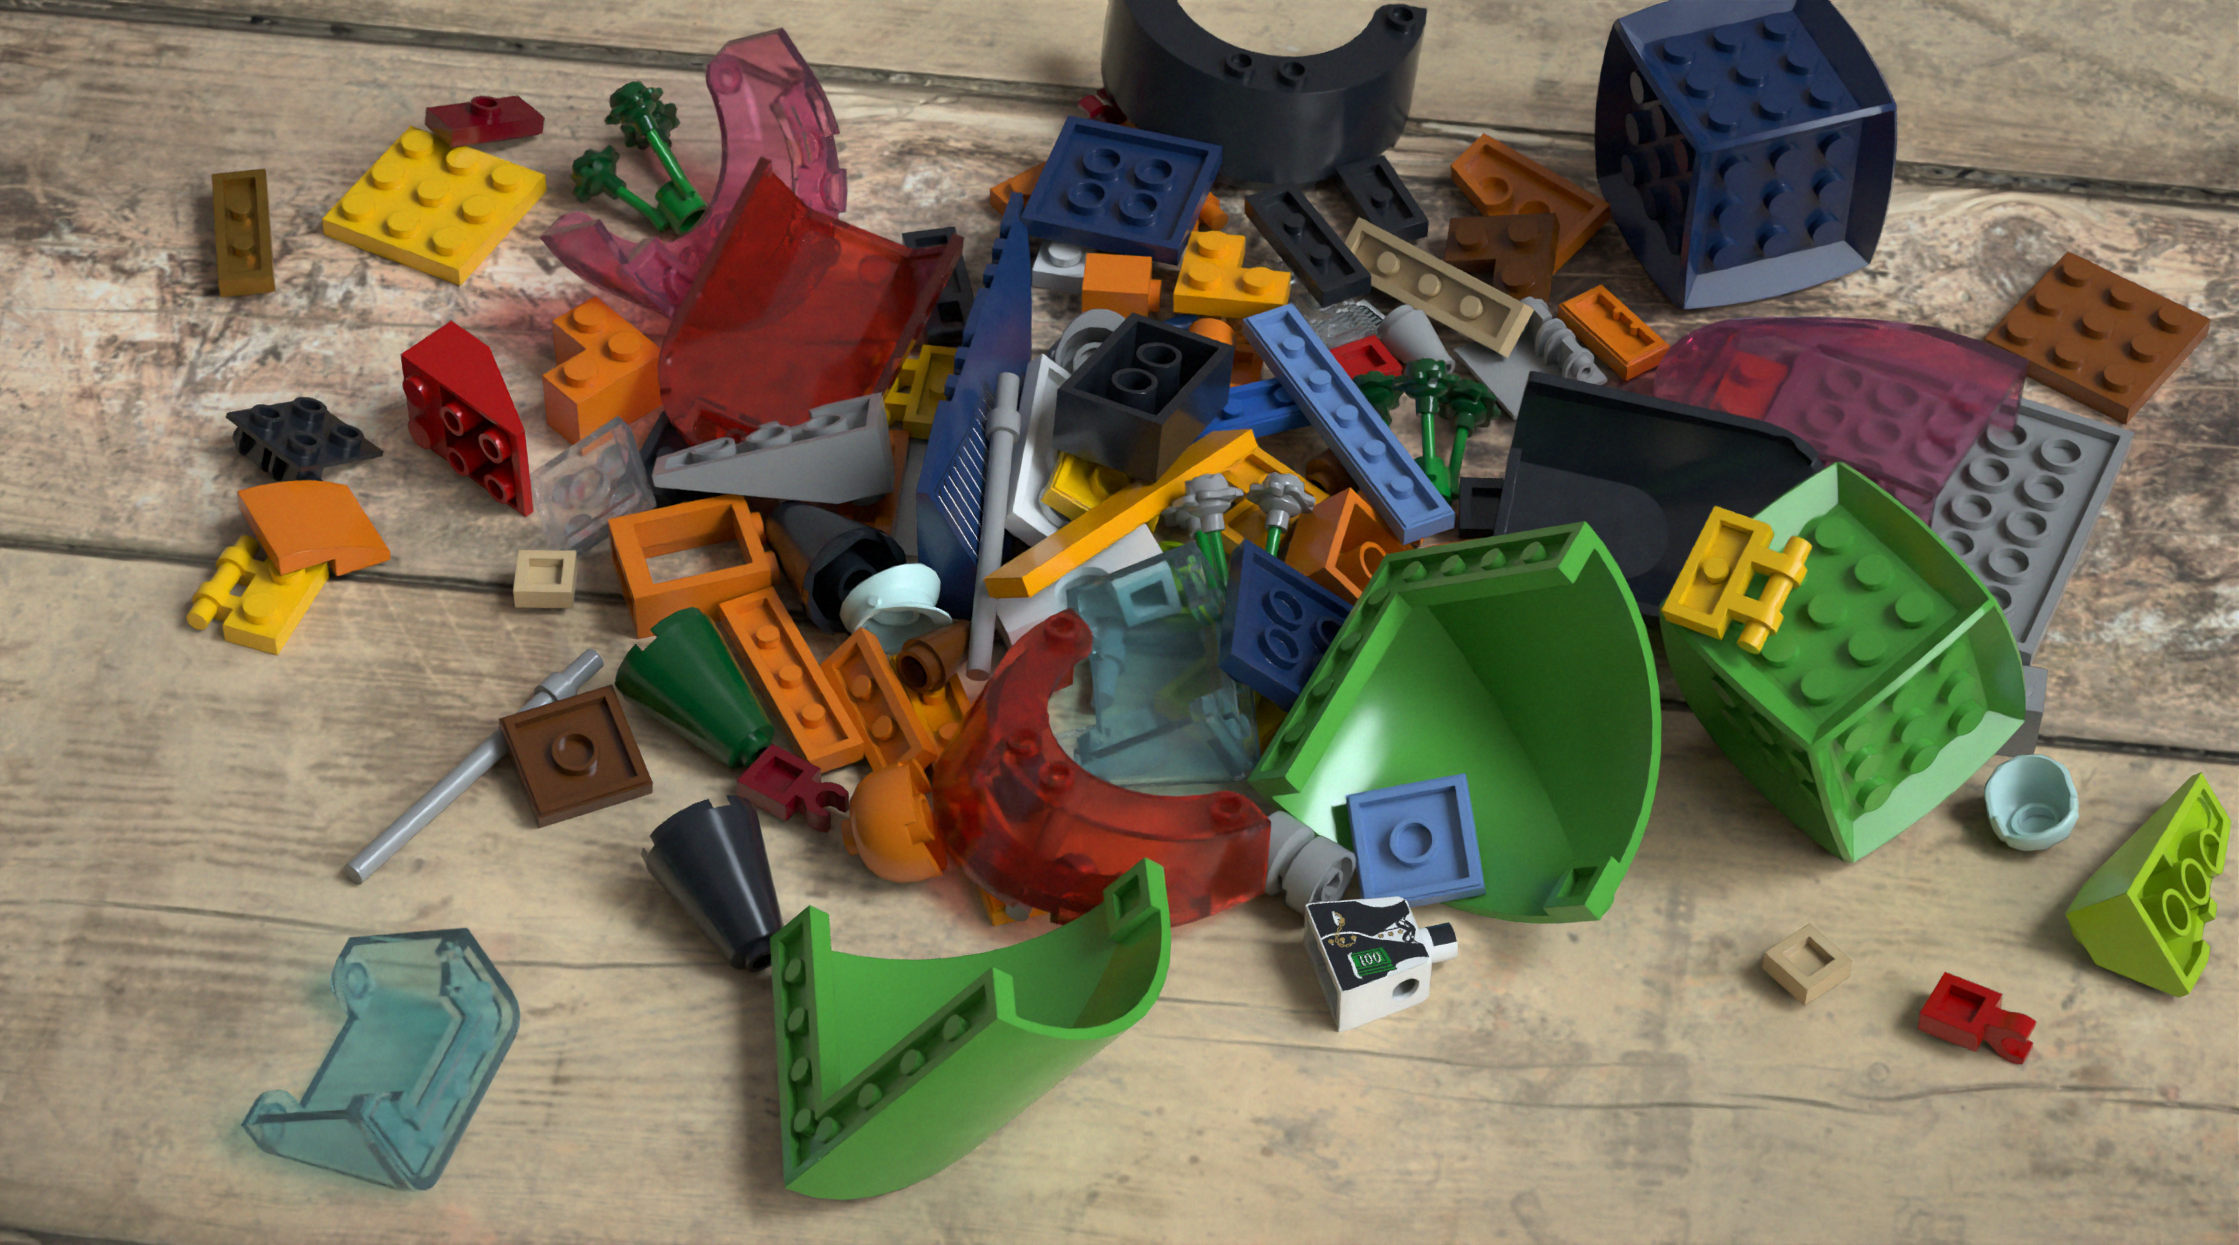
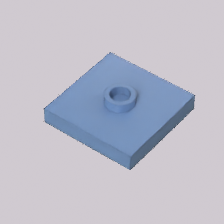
M1465 773L1345 795L1361 899L1399 896L1407 900L1409 907L1412 908L1486 894L1468 779Z

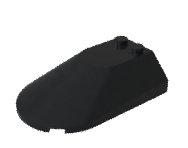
M1530 371L1525 383L1507 457L1492 536L1586 521L1605 544L1621 569L1636 600L1644 624L1660 627V603L1671 592L1714 506L1751 518L1775 499L1811 475L1822 470L1825 466L1818 459L1820 453L1810 444L1792 432L1772 423Z

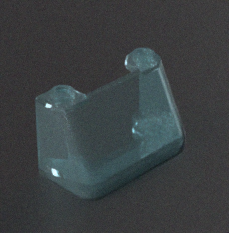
M1194 541L1066 590L1068 616L1063 617V629L1072 648L1075 650L1082 649L1091 661L1097 730L1090 729L1080 734L1079 747L1074 748L1073 751L1074 760L1083 780L1086 782L1093 781L1100 789L1240 783L1248 780L1261 759L1253 689L1245 684L1234 681L1226 672L1217 667L1227 587Z
M467 927L349 937L335 962L330 977L331 990L339 1005L348 1016V1019L299 1103L288 1091L278 1089L263 1092L254 1101L241 1124L254 1143L263 1152L403 1192L425 1191L437 1183L510 1049L520 1026L519 1004L513 991Z

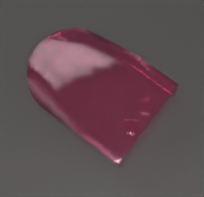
M1829 316L1742 317L1705 325L1677 341L1666 352L1659 363L1654 379L1652 397L1758 419L1784 428L1799 436L1820 453L1818 459L1825 467L1833 462H1844L1889 493L1931 529L1937 497L1990 423L2010 432L2016 427L2029 360L1977 339L1945 329L1901 321Z

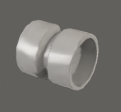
M1277 811L1267 817L1251 836L1240 862V874L1242 879L1268 895L1276 896L1284 893L1283 904L1305 917L1306 904L1340 901L1343 898L1355 872L1356 858L1354 853L1328 837L1319 836L1315 838L1311 827L1290 814Z

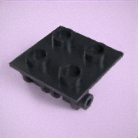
M298 397L294 401L272 405L258 404L250 409L228 412L225 417L237 426L232 437L236 450L258 465L261 470L269 473L273 479L281 482L296 480L323 481L321 474L325 467L381 457L384 452L367 440L361 430L344 423L330 413L324 403L310 397Z

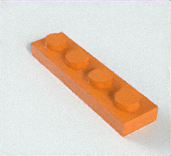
M773 586L719 603V616L722 625L797 756L821 768V773L865 759L864 741Z

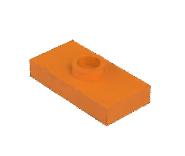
M1602 284L1558 305L1557 319L1562 320L1567 329H1570L1580 341L1624 381H1628L1669 360L1670 345Z

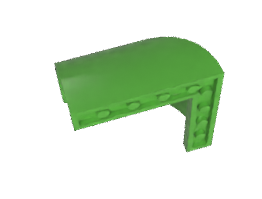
M1586 521L1386 554L1251 773L1247 783L1278 811L1286 812L1311 827L1315 838L1319 836L1328 837L1354 853L1345 795L1465 773L1468 779L1486 894L1440 903L1473 914L1512 922L1559 924L1600 921L1602 915L1612 906L1615 898L1614 894L1640 846L1654 801L1661 757L1662 720L1660 691L1654 656L1638 605L1621 569L1605 544Z
M1144 857L1104 889V902L1088 913L1039 937L978 954L916 960L875 958L832 951L829 914L811 905L770 938L785 1188L811 1197L847 1200L875 1197L906 1188L933 1176L972 1152L1142 1019L1157 1001L1164 986L1170 963L1171 927L1163 866Z

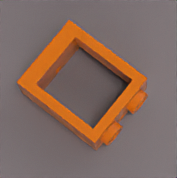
M725 494L607 519L611 561L638 639L655 636L650 629L659 621L679 610L690 607L699 608L704 614L711 617L714 623L721 622L719 603L771 586L780 585V572L775 553L773 551L764 552L762 547L766 545V538L761 515L758 511L750 513L744 495ZM737 539L746 563L745 565L653 584L645 559Z

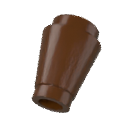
M960 619L955 623L907 640L896 658V668L902 681L911 690L918 693L936 692L942 689L968 660L971 622Z

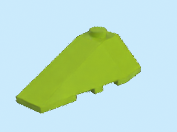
M2202 772L2192 775L2084 883L2065 913L2073 936L2080 944L2085 946L2096 965L2178 998L2190 994L2208 963L2210 946L2202 939L2204 925L2206 922L2215 920L2218 904L2209 897L2212 878L2223 874L2232 822Z

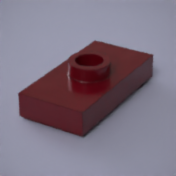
M518 95L501 98L477 96L472 98L471 102L427 107L424 125L453 148L543 134L545 117Z

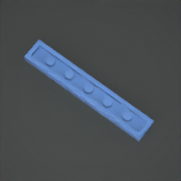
M1293 303L1243 319L1242 334L1403 545L1454 528L1455 512Z

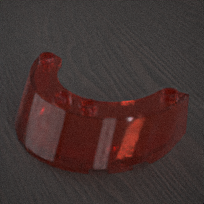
M1070 607L1049 616L1020 637L1007 651L945 745L936 765L932 787L934 822L944 847L957 866L975 884L1006 905L1014 908L1018 902H1021L1030 907L1050 913V922L1059 925H1066L1104 902L1103 890L1144 857L1164 868L1171 928L1204 919L1264 894L1272 822L1249 798L1233 791H1218L1192 796H1162L1128 790L1104 781L1086 771L1069 757L1057 742L1050 727L1049 714L1047 712L1050 698L1053 692L1073 685L1074 666L1087 658L1092 651L1093 633L1082 618Z

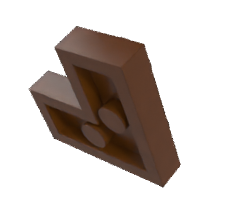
M1556 213L1450 218L1444 262L1465 273L1494 272L1492 287L1518 301L1526 297H1533L1534 299H1542L1549 306L1560 229Z

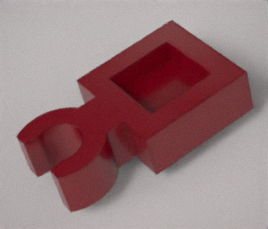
M771 744L736 781L737 795L749 799L752 805L785 822L798 811L805 815L807 824L819 832L827 833L831 829V813L823 807H834L844 813L849 810V792L843 786L833 782L821 783V768L774 744Z

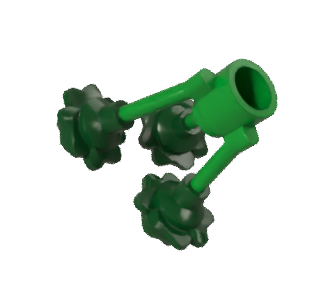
M641 81L627 83L610 95L609 105L611 112L604 119L606 125L622 124L620 129L624 134L623 142L626 147L637 146L640 150L651 147L671 180L657 191L655 199L658 205L656 209L626 189V182L616 176V163L620 154L615 151L616 149L613 146L608 145L601 152L588 149L584 151L583 156L574 160L572 165L573 173L570 175V178L576 186L572 194L582 204L592 197L603 193L613 200L620 198L647 217L659 232H663L670 226L677 235L688 234L707 219L711 209L689 182L670 149L672 146V141L669 138L670 131L680 125V121L676 117L677 107L674 103L664 105L659 100L664 93L661 87L655 89L654 87L647 88Z
M1422 358L1407 362L1403 376H1385L1380 371H1369L1367 374L1355 375L1352 381L1388 427L1392 423L1389 411L1399 407V398L1405 393L1409 398L1415 400L1416 416L1421 417L1423 456L1415 458L1414 461L1449 506H1451L1452 500L1459 498V476L1467 438L1473 435L1475 426L1487 428L1490 426L1491 420H1497L1501 416V410L1495 404L1497 398L1495 394L1490 393L1488 387L1483 383H1475L1470 379L1460 380L1458 375L1447 374L1445 361H1435L1432 358ZM1437 415L1444 420L1452 421L1451 432L1455 435L1448 467L1444 466L1442 458L1435 456L1434 416Z

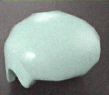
M2043 754L2017 755L1998 765L1985 784L1984 799L1990 824L1998 838L2006 842L2009 847L2022 851L2047 850L2069 838L2079 817V802L2070 772L2062 763Z

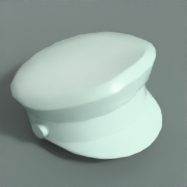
M922 563L897 565L878 572L862 581L843 601L839 614L845 628L851 634L859 627L875 634L885 653L901 651L903 644L907 640L952 623V618L948 613L935 607L939 598L941 581L934 570Z

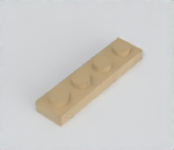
M1358 217L1345 241L1346 246L1371 274V286L1405 304L1411 305L1415 309L1423 310L1426 315L1507 358L1510 356L1534 311L1530 306Z

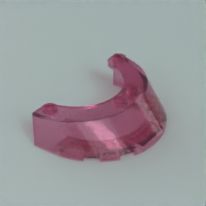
M783 27L729 40L711 58L707 65L705 74L706 85L711 94L719 121L722 155L719 179L710 204L696 224L678 238L667 243H662L657 236L644 238L639 243H635L609 232L600 219L593 220L589 215L582 212L566 213L557 218L540 236V239L559 261L582 280L602 291L690 329L710 334L731 335L767 328L794 313L812 296L827 274L839 244L833 241L839 213L846 212L847 169L839 168L833 135L840 134L832 107L813 71Z

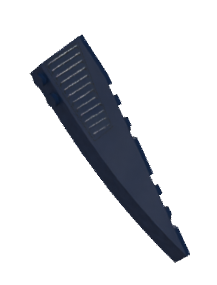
M1011 192L1000 225V238H995L992 247L991 264H986L983 273V284L985 286L984 288H978L963 331L962 347L957 348L954 357L953 375L948 374L944 386L946 400H939L916 489L918 563H922L934 570L941 581L939 598L935 607L948 613L952 619L957 620L965 619L972 621L990 442L985 437L988 412L994 409L997 376L1000 373L1009 372L1019 377L1016 410L1019 412L1027 365L1032 361L1031 265L1028 230L1021 222V216L1025 208L1023 194L1020 192ZM1007 529L1004 530L1002 559L1012 560L1016 537Z

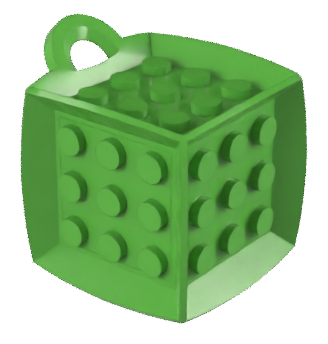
M1833 462L1795 485L1751 517L1771 526L1774 537L1768 549L1782 553L1791 536L1800 537L1812 545V550L1804 564L1807 568V574L1798 589H1791L1780 611L1784 619L1776 635L1767 637L1759 654L1749 653L1738 646L1737 641L1745 624L1733 619L1722 640L1666 621L1662 608L1669 594L1660 603L1659 616L1662 639L1671 671L1686 702L1708 734L1743 775L1780 812L1843 862L1854 863L1896 837L1942 803L2010 739L2025 722L2026 686L2022 660L2012 630L1997 600L1981 580L1933 530L1898 500L1844 462ZM1756 572L1744 596L1758 601L1769 577Z

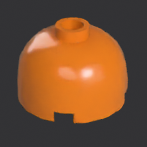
M915 758L890 764L869 773L857 784L851 796L849 804L850 819L841 821L842 837L849 855L860 854L865 866L882 880L899 884L918 882L943 875L941 870L947 869L948 863L946 841L939 811L931 812L924 794L933 791L922 766Z

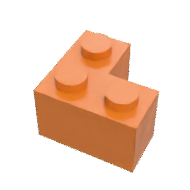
M597 296L590 298L552 320L556 367L542 375L546 420L552 429L581 453L669 401L665 352Z

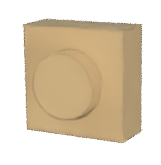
M518 550L513 588L515 608H573L578 570L576 551Z
M1809 923L1765 951L1762 968L1805 1006L1849 978L1853 961Z

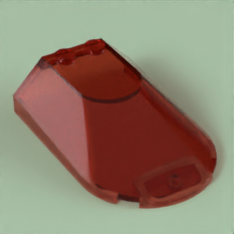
M761 156L663 340L658 362V387L664 410L670 422L681 437L692 447L722 437L733 438L735 444L745 442L749 434L759 430L758 426L775 420L779 422V425L788 427L805 423L810 420L808 410L822 405L882 392L883 400L885 401L963 253L964 237L953 233L948 244L917 249L909 248L809 208L774 173L772 160Z

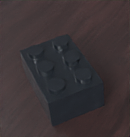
M1132 312L1057 389L1052 448L1072 454L1081 461L1096 462L1125 472L1131 478L1156 483L1228 404L1235 346Z

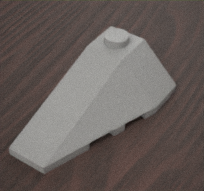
M882 392L808 410L810 420L792 427L779 425V422L776 420L759 425V430L749 434L745 439L746 441L735 444L733 438L722 437L658 457L652 474L654 486L832 504L852 501V504L856 506L876 503L886 496L885 493L893 492L895 479L894 462Z

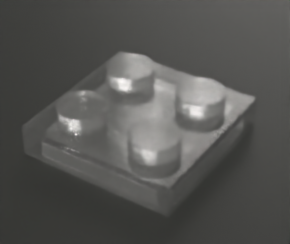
M619 416L530 473L532 496L549 550L576 551L577 558L609 538L607 519L649 511L657 506L632 429Z

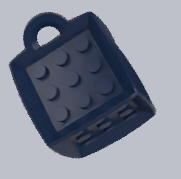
M1668 0L1614 21L1603 57L1596 98V178L1605 201L1610 203L1611 214L1630 249L1657 286L1678 308L1683 310L1717 307L1780 296L1836 279L1870 265L1884 228L1893 189L1897 153V104L1884 76L1862 39L1830 0Z

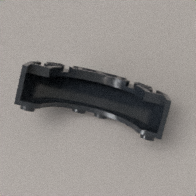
M1109 0L1104 22L1101 51L1103 85L1111 103L1116 102L1128 118L1127 127L1222 146V164L1214 181L1245 189L1262 191L1293 181L1300 191L1312 190L1315 188L1316 181L1334 178L1336 167L1380 156L1390 146L1394 148L1399 141L1410 113L1427 9L1400 3L1387 4L1379 7L1374 12L1373 18L1365 29L1343 46L1308 56H1276L1246 50L1217 38L1198 25L1183 10L1177 0Z

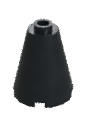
M789 500L780 504L770 513L764 526L766 544L770 551L775 553L777 563L807 617L824 633L833 636V633L843 632L849 636L852 635L845 628L839 614L843 601L859 583L878 572L907 563L904 550L886 532L804 501Z
M726 795L731 805L713 808L709 799L696 802L673 814L656 827L650 835L654 846L650 852L643 848L641 856L649 873L733 968L747 969L749 972L762 971L772 966L770 938L784 927L758 814L749 799L738 795Z

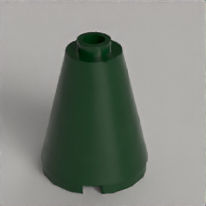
M696 607L679 610L659 621L650 629L657 638L643 651L635 643L620 664L614 684L627 702L731 769H738L743 766L749 768L773 744L771 740L775 729L713 619Z

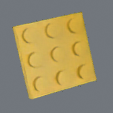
M410 125L322 218L323 232L325 236L461 286L546 193V175L468 146L452 148L436 134Z

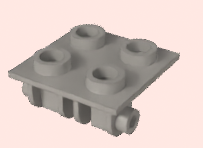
M1526 297L1520 301L1533 308L1534 311L1508 358L1477 341L1454 349V354L1480 383L1488 387L1490 393L1495 394L1497 397L1496 401L1513 420L1517 419L1525 383L1530 371L1597 385L1607 383V377L1594 364L1593 354L1588 349L1582 348L1575 341V334L1566 328L1562 320L1552 319V315L1548 311V305L1542 299Z

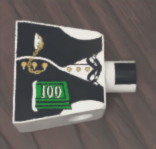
M1399 896L1317 902L1305 905L1303 945L1338 1032L1351 1030L1423 1003L1429 997L1432 964L1456 959L1458 956L1457 939L1452 925L1447 922L1418 928L1407 900Z

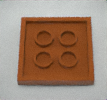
M2067 251L1984 338L1982 355L2126 425L2208 335L2211 319Z

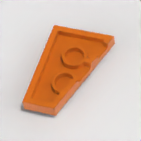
M1485 133L1451 164V179L1483 216L1556 213L1560 229L1553 275L1611 218L1610 203Z

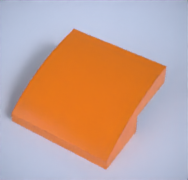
M296 480L264 484L237 491L239 510L280 576L323 562H328L336 576H340L391 560L390 550L347 485L327 481Z

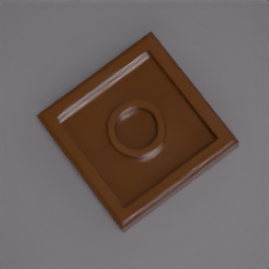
M612 684L499 718V731L538 828L653 793L652 779Z

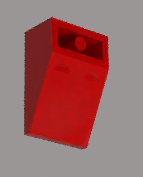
M451 320L400 354L404 378L402 388L406 395L409 415L408 431L416 444L421 448L432 450L446 460L456 473L463 477L468 476L485 488L495 501L500 504L506 503L522 516L527 517L534 510L525 429L490 347Z

